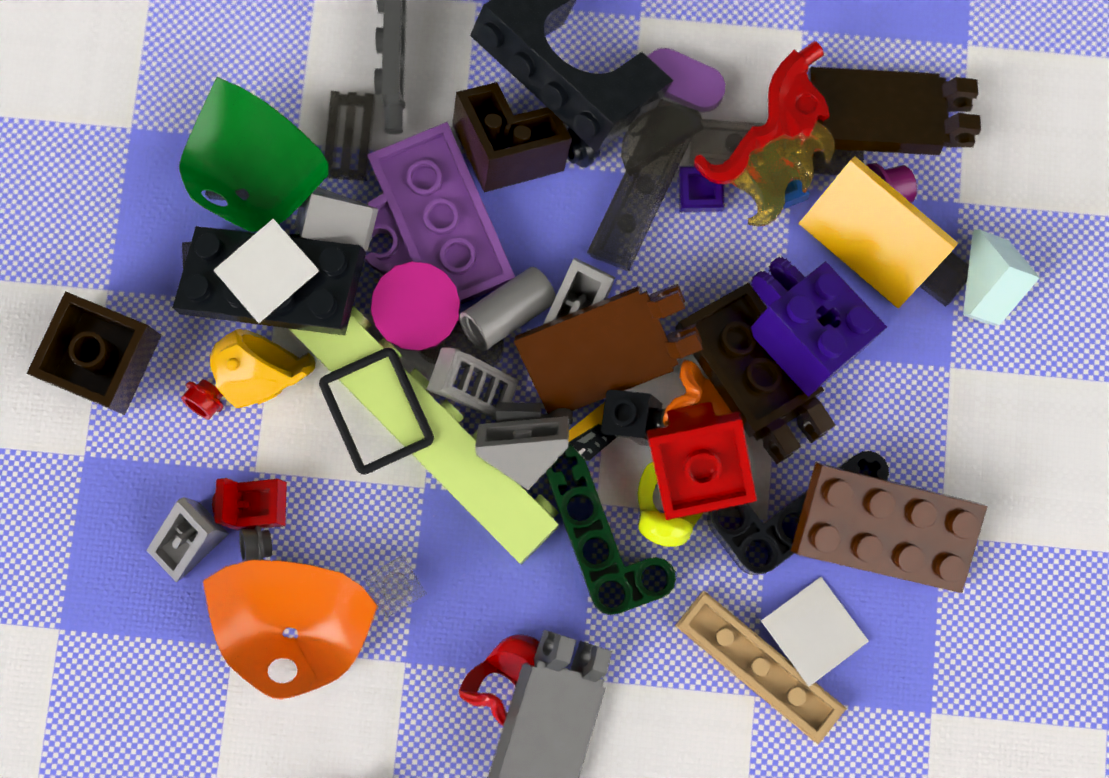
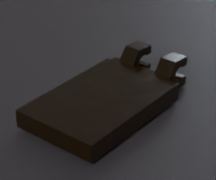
M810 67L808 79L824 96L830 114L829 119L825 121L817 120L815 122L813 133L808 139L809 148L940 155L943 146L974 147L975 135L980 134V115L957 113L951 117L948 116V112H971L973 107L972 99H976L979 94L977 79L955 77L946 82V77H939L937 73Z
M748 282L682 319L676 325L675 330L677 331L696 324L702 338L703 350L693 353V356L732 413L739 411L743 429L749 438L754 436L756 441L762 439L765 450L774 462L779 464L801 447L788 427V422L797 418L798 427L810 443L828 433L827 431L832 429L835 423L817 398L824 391L823 387L821 386L808 397L754 339L751 326L767 307Z

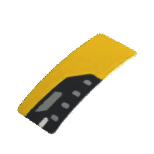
M605 402L569 430V443L586 461H590L617 438L616 436H607L601 432Z

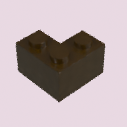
M497 82L456 92L452 126L484 192L565 170L572 138L563 121L548 107L513 115Z

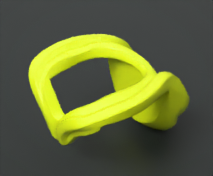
M651 462L645 467L638 485L637 496L640 508L639 532L656 544L667 547L681 546L689 540L695 524L703 513L666 520L665 513L659 512L653 503V492L658 481L654 463Z

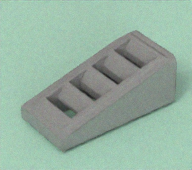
M441 348L426 390L496 419V407L491 404L498 384L504 385L498 402H512L519 380L460 350ZM460 366H462L465 369L463 371L458 388L453 387V385L455 383ZM473 372H476L478 374L471 394H468L466 391ZM487 377L491 380L482 401L479 397Z

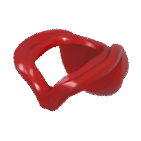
M522 634L511 635L503 639L485 661L474 667L466 675L460 686L459 696L473 706L490 707L496 721L501 726H504L508 712H506L501 699L492 693H477L484 678L491 673L505 676L516 687L522 664L526 663L534 666V658L539 641L534 637Z

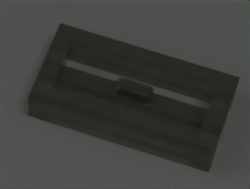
M331 91L324 154L329 163V175L326 178L368 181L369 158L367 155L371 151L376 100L374 94L365 93V96H358L356 92H348V95L340 94V91ZM342 105L347 106L341 167L340 169H335ZM357 107H364L358 170H350Z

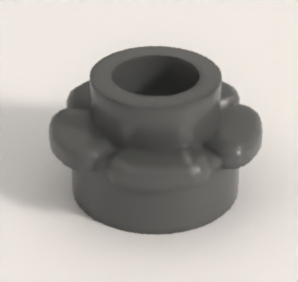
M257 525L251 528L240 529L239 544L243 562L248 560H264L263 558L272 556V540L269 530L262 531L261 527Z

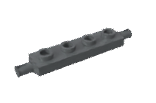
M377 0L378 13H384L383 27H377L375 35L377 54H382V68H375L374 72L375 94L382 96L384 107L386 108L385 133L401 134L403 133V109L405 108L406 0Z

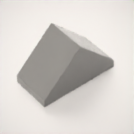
M317 187L299 207L295 227L303 238L361 245L365 251H368L378 208Z
M574 258L543 324L608 299L615 277Z
M569 417L478 424L475 445L476 455L529 490L569 447Z
M182 497L175 503L146 551L175 582H178L229 533L221 525L215 523L214 517L199 502Z

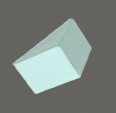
M981 229L973 230L963 316L993 326L1001 325L1040 277L1009 240Z

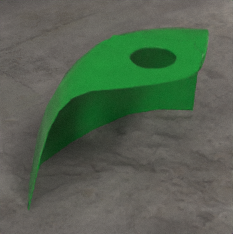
M216 77L185 145L179 163V171L189 196L197 204L250 232H258L272 219L278 224L282 223L299 208L329 175V163L322 151L300 129L272 106L242 87ZM245 189L249 193L248 199L242 200L235 191ZM208 190L217 193L226 200L228 205L219 206L213 204L201 192Z

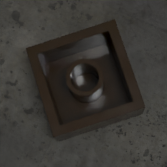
M65 291L26 374L125 415L162 335L147 324Z

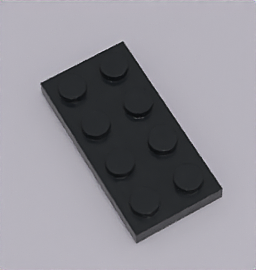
M195 227L172 307L179 314L346 335L366 255L361 245L290 237L320 271L263 321L258 323L214 272L216 267L256 233Z

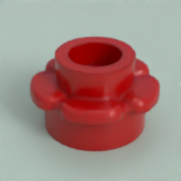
M204 379L198 384L191 381L187 382L186 387L188 390L181 399L194 413L210 420L216 411L220 412L224 408L220 401L223 395L212 383Z

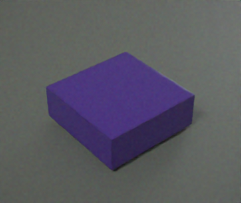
M679 166L680 213L723 212L724 185L710 182L694 166Z

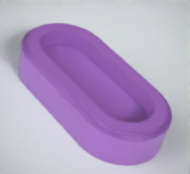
M669 48L657 49L648 55V58L674 80L664 97L697 112H709L719 106L725 93V81L716 69Z

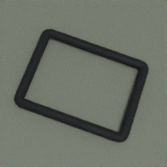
M384 348L326 374L320 379V389L358 473L369 474L433 443L434 436L394 349ZM389 357L425 438L364 465L328 383Z

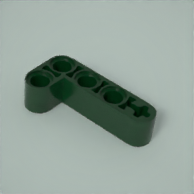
M569 445L561 456H565L568 462L576 461L577 465L572 467L574 483L576 485L584 480L586 487H575L561 495L559 488H567V482L561 471L554 473L552 468L558 466V460L546 471V477L595 608L603 614H620L670 594L675 586L676 575L672 565L665 559L657 557L648 558L624 567L586 461L572 445ZM575 497H584L593 505V514L590 518L583 521L574 520L567 512L568 503ZM599 539L607 545L609 554L606 561L601 564H592L585 559L582 549L587 541ZM648 566H657L666 575V584L658 592L649 591L642 583V573ZM608 581L617 582L624 590L622 603L614 608L606 607L599 600V588Z

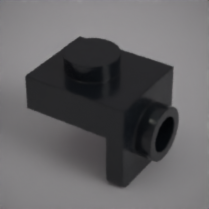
M608 390L605 398L601 432L607 436L630 438L639 445L650 446L647 431L665 427L663 424L665 409H662L663 403L650 393Z

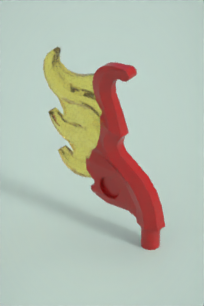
M813 41L799 52L794 49L780 63L772 76L768 89L767 122L762 126H752L729 159L718 165L709 163L702 155H697L694 159V167L710 182L716 184L730 183L753 198L757 205V214L748 218V225L766 226L779 217L785 205V191L791 181L800 180L802 192H807L813 180L814 166L812 158L814 152H823L825 163L830 164L833 157L835 143L832 134L825 126L817 122V120L825 121L829 119V108L824 96L809 81L807 75L809 65L824 56L822 47L816 41Z

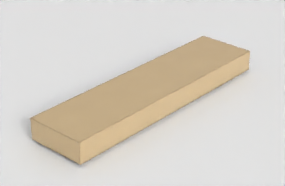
M705 591L699 594L674 625L818 745L847 709L816 682L808 687L788 659Z

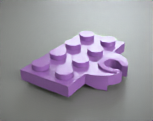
M448 122L367 155L383 191L382 195L367 203V205L378 208L371 239L377 234H387L393 238V244L389 251L381 254L370 252L365 256V260L371 268L384 275L394 266L411 261L429 263L444 271L456 286L461 304L492 292L515 277Z

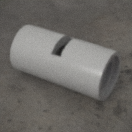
M529 267L460 313V324L469 340L478 349L486 351L551 307L556 294L547 277L539 269Z

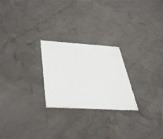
M274 219L269 221L214 269V272L258 323L263 321L320 271Z
M822 577L761 620L808 687L869 642Z

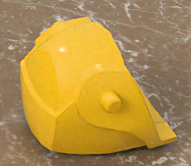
M237 329L224 336L214 345L210 354V366L216 381V387L236 409L256 403L259 405L276 397L283 389L289 385L296 384L315 369L314 356L309 352L299 358L271 340L246 329Z

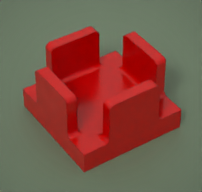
M712 402L671 409L667 411L668 426L647 431L666 520L757 502L739 411L715 415Z

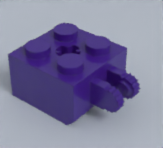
M778 257L770 263L769 271L771 275L769 272L760 271L752 277L751 285L753 290L756 291V294H759V297L768 308L751 326L754 339L809 397L862 352L887 326L826 261L808 276L804 277L795 266L791 265L787 258Z

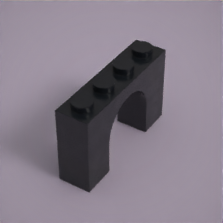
M491 0L485 3L470 36L596 153L655 110L674 81L643 52L618 69L603 74L585 72L563 61L552 50L545 36L564 25L576 0Z

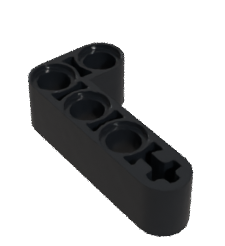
M863 451L856 454L837 467L859 473L860 468L867 465L872 471L869 476L885 480L889 476V469L885 459L872 451ZM808 489L764 523L747 503L732 506L738 510L741 517L737 529L729 530L720 524L718 520L719 509L708 512V526L729 556L744 573L750 575L767 573L794 554L791 551L794 539L785 535L782 529V522L787 515H794L800 519ZM751 542L762 543L768 551L767 561L761 567L752 565L746 557V549Z

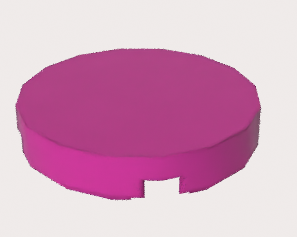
M411 261L394 266L380 278L372 293L371 313L376 328L387 341L403 350L424 351L437 347L451 335L459 321L461 303L455 284L444 271L429 263Z

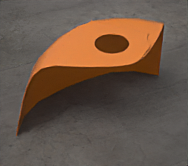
M248 560L226 566L203 580L212 630L218 648L226 663L245 681L273 699H287L299 696L339 679L351 667L359 655L378 607L364 587L345 574L309 564L273 560ZM288 627L295 628L298 631V638L284 637L282 635L283 631ZM281 658L293 661L297 666L295 678L287 683L273 681L268 675V667L273 661Z

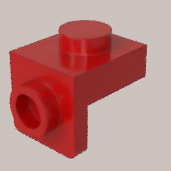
M228 478L217 479L216 491L212 499L215 523L237 531L242 528L255 527L256 525L261 528L286 526L287 482L280 479L238 483Z

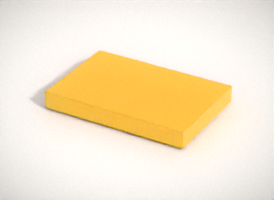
M856 156L848 162L798 223L898 309L958 244L956 240Z

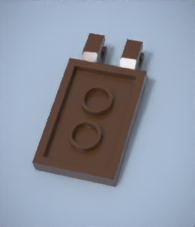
M679 285L670 286L650 295L647 291L642 293L640 287L637 286L516 335L514 343L547 414L559 408H567L574 411L606 398L608 390L625 391L674 371V366L679 365L677 359H682L703 350L702 338L696 324L666 335L659 318H665L685 309V299Z

